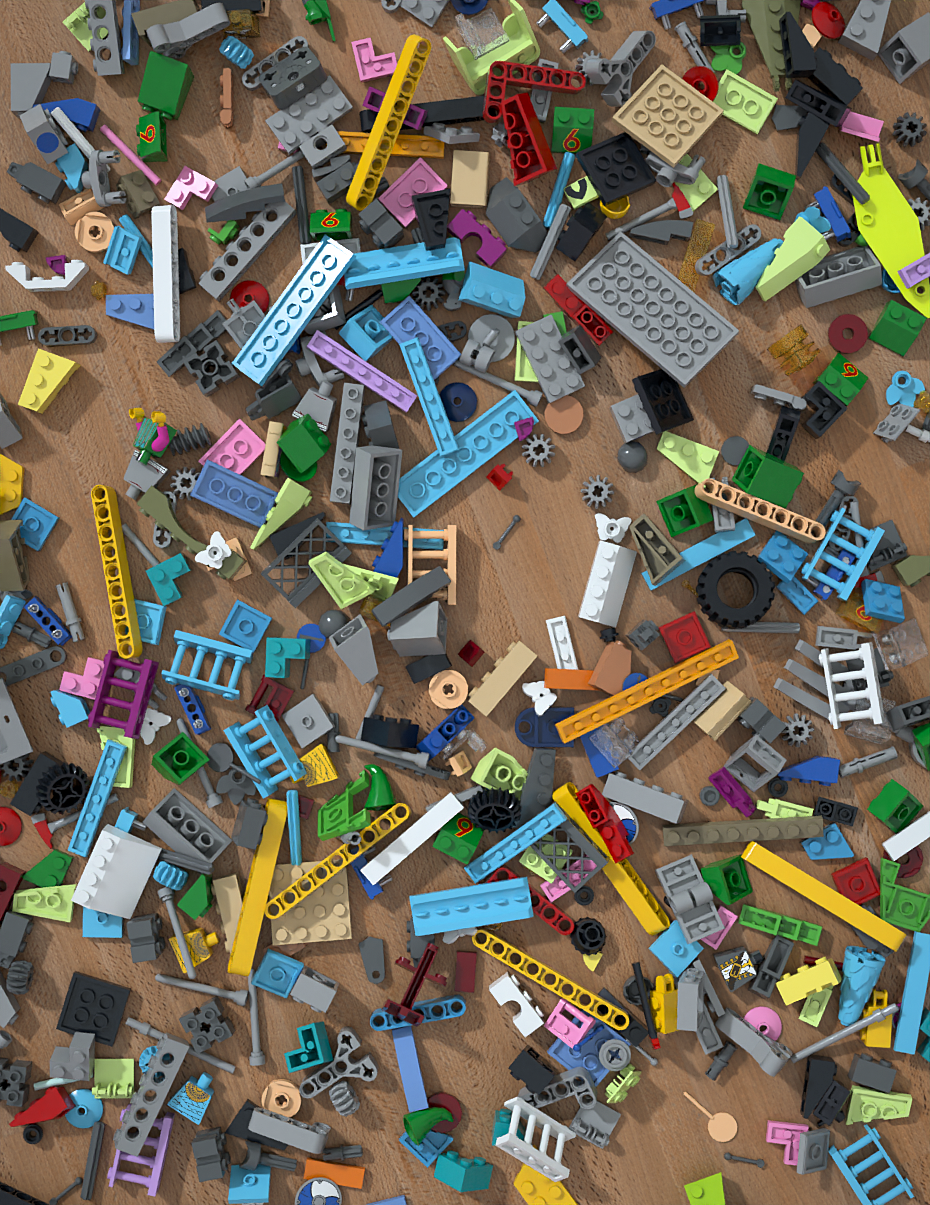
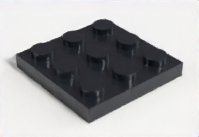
M626 132L579 151L576 154L577 160L604 206L654 185L656 182L654 175L632 137Z
M663 369L632 379L635 391L640 397L643 409L646 411L651 427L656 435L694 420L678 382Z
M75 971L56 1029L73 1035L75 1032L95 1034V1042L113 1047L131 988Z

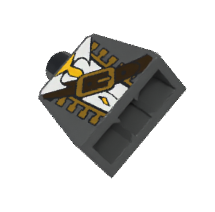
M744 946L713 954L730 992L735 991L757 976L754 965L764 961L759 950L748 954Z

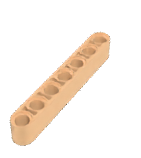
M705 479L695 487V495L700 500L805 543H815L823 539L826 534L824 526L818 522L714 479ZM704 485L709 488V493L704 491ZM722 493L726 494L727 501L722 498ZM740 500L744 502L745 508L741 507ZM758 507L762 510L763 515L758 513ZM776 515L780 517V523L777 522ZM794 522L798 525V530L794 528ZM811 529L814 530L816 537L811 534Z

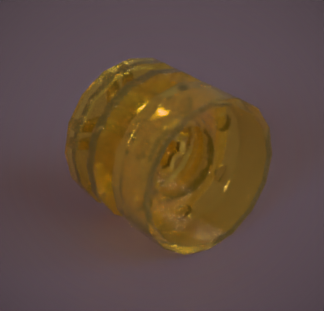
M802 324L767 349L774 360L782 356L785 358L780 364V368L789 363L791 368L784 372L786 376L799 372L813 362L817 355L822 352L819 348L812 353L809 351V348L816 343L812 341L806 345L803 341L809 334Z

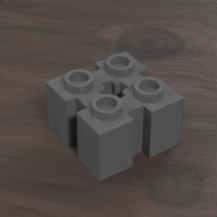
M377 198L358 214L361 229L366 235H373V242L379 249L391 248L404 238L403 228L387 212Z
M217 340L204 347L205 353L201 356L194 353L183 360L190 374L193 377L198 376L199 379L195 382L205 397H209L219 391L218 385L222 382L228 385L240 378L233 364L230 361L225 362L224 359L228 356ZM211 365L216 367L213 373L208 372L210 370L208 367Z
M750 697L749 699L752 702L738 716L737 721L744 728H751L753 736L757 735L763 741L771 743L785 729L786 725L757 698Z
M158 913L134 916L126 924L128 937L131 942L130 949L133 963L156 960L164 952L163 949L166 948L164 937L160 936L159 930H162L163 926L161 918H158Z
M218 996L204 1002L200 1010L196 1006L183 1013L179 1018L185 1032L191 1031L193 1037L190 1041L197 1054L212 1047L215 1039L220 1043L233 1036L236 1030L229 1016L226 1018L222 1016L224 1007ZM204 1023H206V1024H209V1023H210V1024H211L210 1028L206 1027V1026L204 1025Z
M0 1058V1102L7 1100L6 1105L23 1107L28 1101L30 1085L25 1084V1082L31 1077L32 1061L16 1060L13 1064H9L8 1058Z
M221 1127L198 1131L195 1135L196 1138L193 1139L191 1144L197 1163L196 1168L199 1182L223 1178L225 1170H228V1165L231 1163L230 1154L224 1149V1145L227 1144L225 1132L222 1133Z

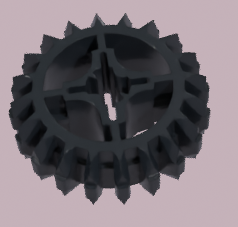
M63 762L61 766L56 763L55 768L48 766L49 772H42L44 777L38 779L40 785L36 786L38 791L36 797L39 799L41 806L53 814L58 812L63 815L65 810L67 813H70L72 808L78 810L77 805L79 803L84 804L82 799L87 797L88 794L86 792L90 789L88 786L90 781L87 778L86 772L82 771L83 769L80 766H76L72 762L69 765L67 762ZM74 778H76V786H75V787H73V783H74V782H73V779H74ZM51 789L54 790V791H53V795H54V796H53L52 799L50 798V790H51Z
M492 787L491 790L484 788L483 792L477 791L476 795H472L468 804V815L471 823L475 824V828L480 827L481 831L488 830L489 833L491 831L498 833V831L505 832L506 829L512 830L511 826H516L514 822L519 821L521 818L522 807L520 806L519 798L515 797L514 793H509L508 789L501 790V787L499 789Z

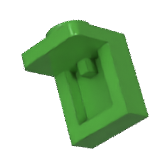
M229 220L219 234L209 228L207 230L211 235L209 238L218 245L220 243L227 245L230 239L233 240L237 236L239 225L236 221Z

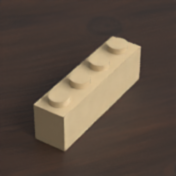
M513 641L506 649L509 653L504 658L500 656L494 663L496 668L493 672L490 673L488 671L481 679L482 685L479 688L475 686L468 694L470 697L468 702L486 717L537 657L534 652L520 641L517 643Z
M238 872L216 877L213 880V884H211L212 894L216 895L218 901L216 903V911L218 915L221 914L222 922H220L221 931L223 934H226L227 938L225 948L230 955L244 899Z

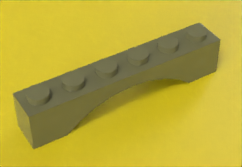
M151 485L137 502V505L141 507L139 511L146 517L151 515L156 519L154 523L161 529L167 528L172 532L170 536L177 542L183 541L187 545L185 548L193 555L207 550L206 547L208 545L193 538L181 526L174 513L171 499L158 488ZM231 548V556L225 557L222 561V567L216 571V574L224 580L226 578L232 580L247 562Z
M908 555L891 566L903 586L910 585L913 587L921 582L920 578L926 574L930 576V555Z

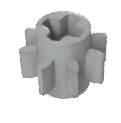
M499 122L493 128V136L491 138L499 147H502L503 144L508 147L507 129H505V125L502 122Z

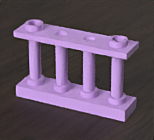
M129 1103L126 1109H122L120 1121H122L125 1111H129L132 1104ZM167 1112L164 1118H156L152 1126L158 1127L161 1130L160 1137H147L144 1142L145 1145L154 1146V1149H157L156 1156L151 1158L138 1155L136 1157L118 1149L116 1150L113 1167L109 1168L107 1179H110L109 1187H113L117 1179L146 1185L149 1188L147 1195L156 1196L161 1182L175 1113ZM121 1160L150 1166L153 1169L152 1176L146 1177L119 1171Z

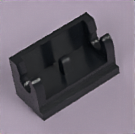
M740 14L700 16V47L740 45Z
M833 1080L813 1114L831 1126L852 1090L846 1088L842 1082Z

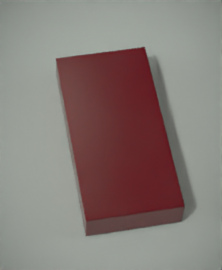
M457 951L454 991L474 993L477 952Z

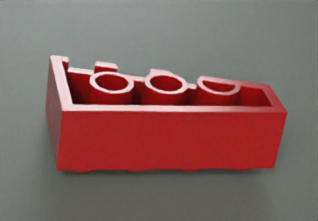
M516 94L502 101L504 125L508 133L507 145L510 148L512 158L510 164L515 178L513 179L514 186L526 184L556 170V164L529 94Z

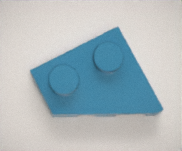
M835 822L823 828L824 837L805 838L800 841L811 860L854 856Z
M430 1130L421 1144L417 1146L405 1131L399 1138V1141L428 1168L438 1157V1154H441L453 1141V1137Z

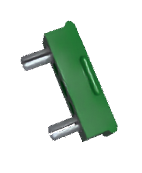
M30 310L0 316V332L26 327L28 339L34 340L33 326L39 325L37 319L38 311Z

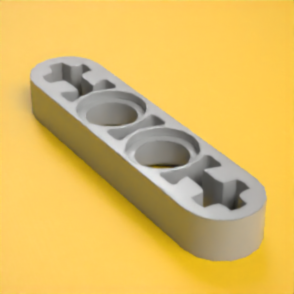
M302 36L294 37L247 70L242 76L245 88L250 91L260 88L262 85L256 71L259 70L261 75L264 65L269 64L273 67L280 62L278 60L280 54L286 53L291 55L289 48L292 51L295 50L298 42L303 44V47L309 48L307 40ZM250 76L251 78H255V83L253 85L251 83H248V77Z
M754 224L742 228L737 232L738 241L740 242L738 250L729 249L725 240L697 260L695 264L696 272L701 276L712 274L756 243L761 237L760 228ZM753 230V237L747 238L745 240L743 237L747 236L750 233V231ZM718 250L723 251L725 254L723 261H719L716 257ZM713 262V264L707 266V270H702L703 263Z

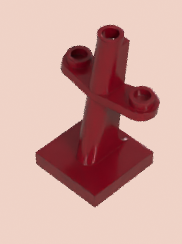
M428 943L417 968L410 965L411 961L400 956L399 959H396V965L414 974L400 1004L387 999L382 1006V1011L416 1027L422 1023L424 1016L412 1011V1007L424 980H429L443 987L447 985L446 977L437 973L435 976L428 974L439 947Z

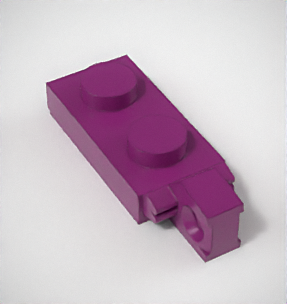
M725 767L720 768L708 777L709 781L732 808L736 807L738 810L740 809L746 818L757 809L748 794Z

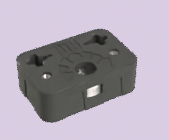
M305 46L262 73L259 81L279 110H283L323 84L328 77L320 61Z

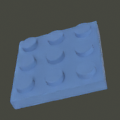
M581 1009L580 1011L585 1015L591 1016L596 1020L594 1026L588 1031L584 1039L597 1026L603 1024L604 1029L586 1042L579 1052H575L565 1042L557 1038L547 1053L568 1070L576 1067L586 1068L597 1087L610 1071L600 1062L599 1051L601 1045L607 1042V1040L616 1038L624 1041L628 1047L631 1043L611 1026ZM576 1017L573 1018L572 1022L581 1028L583 1022ZM619 1049L615 1052L609 1050L611 1059L614 1057L620 1058L618 1055Z

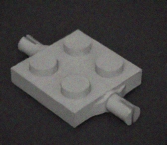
M232 298L226 304L233 313L222 325L242 350L266 316L254 300L246 306L239 308Z

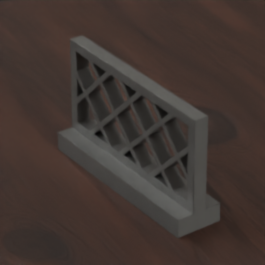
M317 518L261 572V575L296 608L322 583L315 572H311L309 562L308 565H298V555H309V560H311L313 554L327 552L343 563L352 552ZM317 525L323 529V537H312V530ZM301 541H309V551H298V544ZM312 541H323V551H312ZM326 541H335L339 545L333 551H326ZM286 555H295V565H284V557ZM294 568V579H283V569ZM297 568H308V576L297 579ZM272 569H281L280 579H272L267 574ZM283 582H294V589L289 594L283 590Z
M556 802L566 815L567 820L561 823L560 827L553 829V841H542V838H540L530 847L575 893L603 868L610 858ZM556 830L567 833V842L556 841ZM542 844H553V855H545L542 852ZM556 844L567 845V856L556 855ZM570 845H578L581 848V856H570ZM556 858L567 859V870L557 868ZM570 859L581 860V870H570ZM584 860H592L597 867L592 871H585ZM570 873L581 874V882L576 886L570 881Z

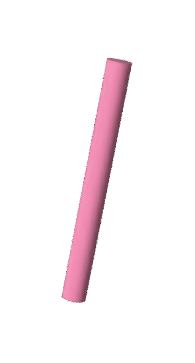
M106 125L100 128V131L131 162L142 170L156 186L161 182V179Z

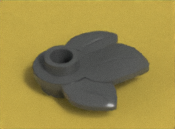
M282 359L275 371L265 381V389L280 376L283 378L290 373L293 364L289 359Z
M238 766L247 772V770L243 766ZM231 768L228 775H224L219 779L216 792L219 794L228 792L231 802L237 805L244 798L245 794L255 795L256 786L253 780L242 774L240 779H237L235 773L239 771Z

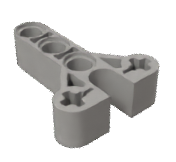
M215 3L178 22L151 26L146 32L155 52L163 53L164 56L178 60L185 56V52L194 43L229 26L230 20L223 3Z
M633 31L611 60L592 58L587 61L585 70L593 84H607L609 82L601 93L607 105L622 107L632 97L630 89L633 72L651 51L656 42L655 34L652 31Z
M727 1007L724 1010L726 1014L720 1016L715 1023L717 1028L749 1052L759 1063L763 1071L775 1077L793 1055V1052L784 1044L765 1036L739 1014Z
M345 1026L340 1030L337 1038L339 1046L333 1058L334 1061L323 1064L303 1078L299 1092L304 1098L314 1097L343 1076L359 1077L365 1081H372L376 1078L378 1064L370 1052L358 1060L350 1057V1053L361 1046L362 1043L361 1038L352 1027ZM344 1034H345L346 1036H349V1035H350V1036H351V1037H350V1040H348L347 1038H346V1039H343ZM343 1061L347 1067L339 1068L337 1062ZM366 1067H367L368 1069L373 1068L372 1073H371L370 1071H367V1072H366V1071H365V1070H366ZM327 1072L330 1078L325 1080L320 1074ZM310 1083L314 1086V1089L311 1091L306 1090L304 1085Z

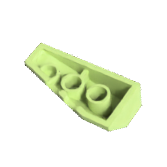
M798 217L785 232L783 244L775 250L774 254L776 256L772 264L765 268L755 287L763 301H767L812 269L830 251L824 236L802 217Z
M287 478L275 499L277 506L268 512L266 516L267 523L261 526L250 548L257 550L270 538V535L275 534L304 506L308 507L313 498L310 496L312 492Z
M494 748L479 761L470 779L490 790L492 787L494 789L501 787L503 791L508 789L509 793H514L515 797H518L520 800L523 783L526 782L528 773L513 756Z

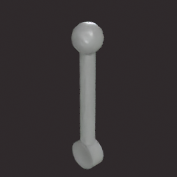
M635 1047L650 1060L651 1065L656 1066L658 1064L656 1058H652L641 1047Z

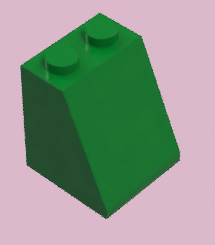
M150 50L138 97V103L142 110L147 113L159 111L166 120H178L194 79L189 65Z
M749 445L732 481L747 494L786 508L788 503L791 502L797 486L801 483L804 473L796 466Z

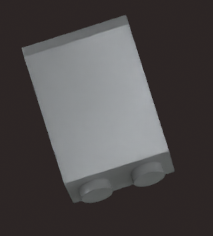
M929 12L898 31L878 51L879 57L899 84L930 63Z
M434 601L391 622L387 637L399 657L446 654L448 618L439 601Z
M359 614L332 634L329 639L335 652L363 686L365 683L372 682L379 673L370 630L363 616Z

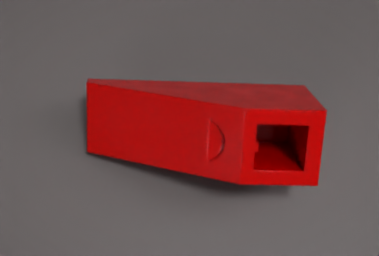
M52 1086L45 1091V1096L32 1101L26 1111L23 1110L17 1113L9 1125L11 1127H19L61 1119L76 1106L64 1087Z

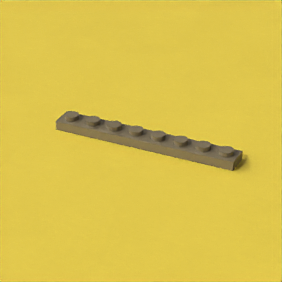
M822 815L663 825L664 846L824 837Z

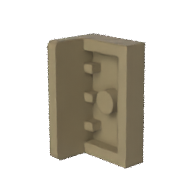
M142 170L121 176L116 184L117 192H125L126 196L121 197L126 198L127 210L133 215L134 219L139 218L142 213L152 210L154 206L160 205Z

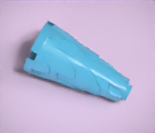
M773 238L718 270L713 275V281L716 287L721 285L722 289L719 291L721 295L733 305L741 304L755 289L765 268L772 264L776 256L774 252L777 248L781 247L783 241Z
M847 946L845 949L838 1019L841 1020L840 1023L845 1026L856 1023L861 1016L886 961L881 954L873 950L872 953L866 952L867 948L859 946Z

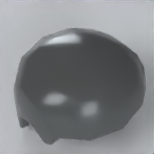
M631 441L626 444L624 443L619 448L617 459L626 472L637 473L642 471L647 465L648 455L642 444Z
M341 610L326 611L320 617L318 623L319 630L322 635L329 638L349 623L350 618Z
M633 975L624 983L623 996L630 1004L638 1006L642 1004L635 975ZM643 976L648 999H650V991H652L654 985L647 977Z

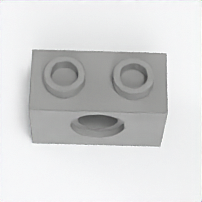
M333 125L322 127L317 135L305 138L299 146L312 169L321 167L330 161V158H334L347 150L345 143ZM325 142L327 147L324 150L317 149L319 143Z

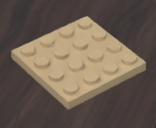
M661 64L612 117L611 122L674 168L723 115L724 110Z
M343 859L334 860V864L341 866ZM322 861L303 862L298 866L296 864L295 866L292 864L275 865L269 890V900L271 901ZM347 866L283 916L271 919L273 945L352 939ZM323 867L319 868L318 876L325 878L327 870ZM305 879L302 882L304 890L309 891L311 889L309 880ZM293 892L287 893L286 899L288 902L293 903L295 901ZM272 904L270 908L271 913L274 915L279 913V907L276 904Z

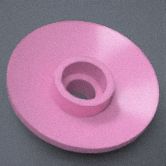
M760 1006L751 1009L744 1016V1019L759 1031L760 1026L765 1025L766 1030L760 1031L765 1036L775 1041L780 1036L782 1024L774 1010Z

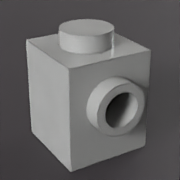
M53 52L49 73L50 78L54 82L73 84L74 76L78 73L77 61L69 52Z

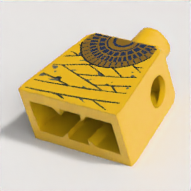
M321 743L299 759L303 763L307 774L294 781L292 776H290L293 784L304 780L306 786L310 787L339 777L324 743Z
M203 928L183 932L194 967L213 954L211 946L220 943L217 932L206 935ZM174 934L169 938V941L183 973H186V967Z

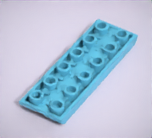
M455 237L447 238L445 248L430 251L425 250L424 243L422 242L354 253L356 258L344 273L347 290L464 271L460 240Z
M527 877L409 896L416 936L526 919L534 916Z

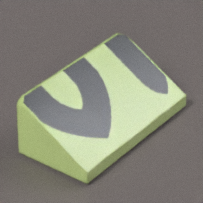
M587 176L564 188L565 196L574 210L599 197Z

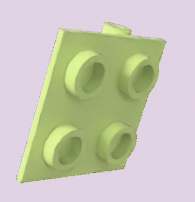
M84 2L63 23L89 52L91 50L90 39H93L87 22V19L90 18L89 9H86ZM102 7L97 9L98 17L102 19L106 15V11ZM103 27L100 30V37L104 39L109 33Z
M547 833L542 837V841H553V836ZM542 844V852L545 855H553V844ZM556 844V855L567 856V845ZM530 846L519 860L520 863L551 884L557 876ZM556 858L557 868L562 869L567 859Z
M94 1059V1087H92V1095H95V1098H132L134 1094V1059Z
M631 1063L619 1072L620 1074H617L622 1083L614 1078L613 1081L615 1083L611 1082L605 1089V1095L609 1098L607 1103H618V1101L621 1103L627 1097L628 1093L626 1091L630 1086L634 1087L639 1082V1075L642 1072L634 1071L635 1067Z

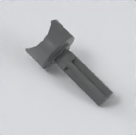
M917 159L916 166L907 173L899 174L898 179L907 189L916 186L930 201V183L925 179L928 169Z
M840 470L836 472L830 482L835 485L834 488L836 489L816 519L817 522L824 526L829 522L845 494L854 496L861 485L857 480L847 481Z
M245 1141L248 1148L247 1155L243 1162L239 1164V1168L255 1171L258 1164L295 1171L297 1159L261 1153V1144Z

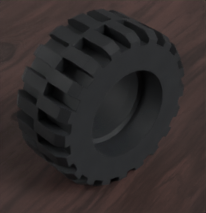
M730 551L728 554L718 555V557L712 559L698 578L696 593H698L697 602L702 607L701 611L709 616L708 619L712 623L715 621L722 628L726 626L729 629H742L753 625L772 606L771 602L775 597V593H773L775 582L771 580L773 575L771 571L766 570L765 567L767 565L764 562L759 563L757 561L758 557L755 555L749 556L747 555L748 552L741 551V553H736V551ZM730 572H736L744 575L751 582L754 594L748 605L736 609L727 606L721 601L717 593V584L722 576Z

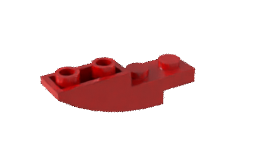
M556 274L543 289L577 326L581 324L588 337L599 346L613 331L594 310L572 293L562 277Z
M593 784L578 791L576 795L593 829L598 828L615 864L633 855L634 852L626 839V836L629 835L626 828L600 791Z

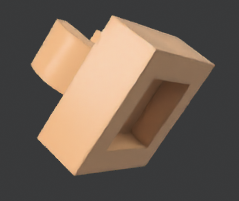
M464 751L458 752L445 763L446 766H452L454 771L451 772V775L456 774L457 777L472 768Z

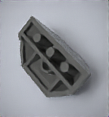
M505 177L490 188L486 216L508 247L537 253L541 250L548 233L542 221L518 187L514 186Z

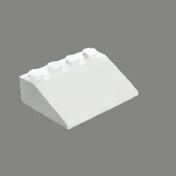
M107 824L101 831L71 901L88 909L131 919L162 848Z

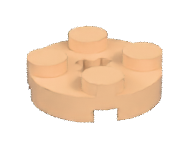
M100 212L85 214L86 216L79 219L75 226L77 241L89 252L99 253L107 251L114 230L113 222ZM95 227H98V231H100V235H97V237L90 234L91 231H94Z
M443 670L435 674L429 684L431 700L443 709H452L460 706L468 695L466 679L455 670ZM452 684L454 692L446 695L443 686Z
M287 1079L271 1081L262 1095V1106L264 1109L286 1117L295 1115L302 1102L299 1086ZM284 1095L287 1102L284 1101L283 1104H279V1100L276 1097Z

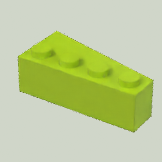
M721 1172L684 1185L691 1205H726Z

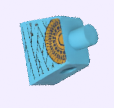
M203 1072L199 1080L191 1076L171 1097L167 1105L199 1125L214 1093V1090L209 1087L213 1077L206 1072Z

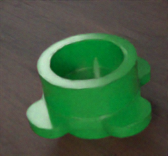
M592 1L581 7V13L585 15V22L587 24H592L594 20H601L604 14L600 11L599 2Z

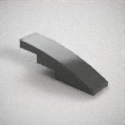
M281 183L261 186L225 197L205 207L206 222L246 219V212L265 210L266 203L285 202L283 185Z
M217 310L204 323H200L187 336H183L157 361L158 365L171 377L185 366L183 360L194 353L199 355L204 351V347L214 342L227 331L222 325L227 318L220 310Z
M438 566L390 596L372 609L371 612L381 626L384 627L414 610L417 605L431 598L437 591L450 585L451 580L441 566Z

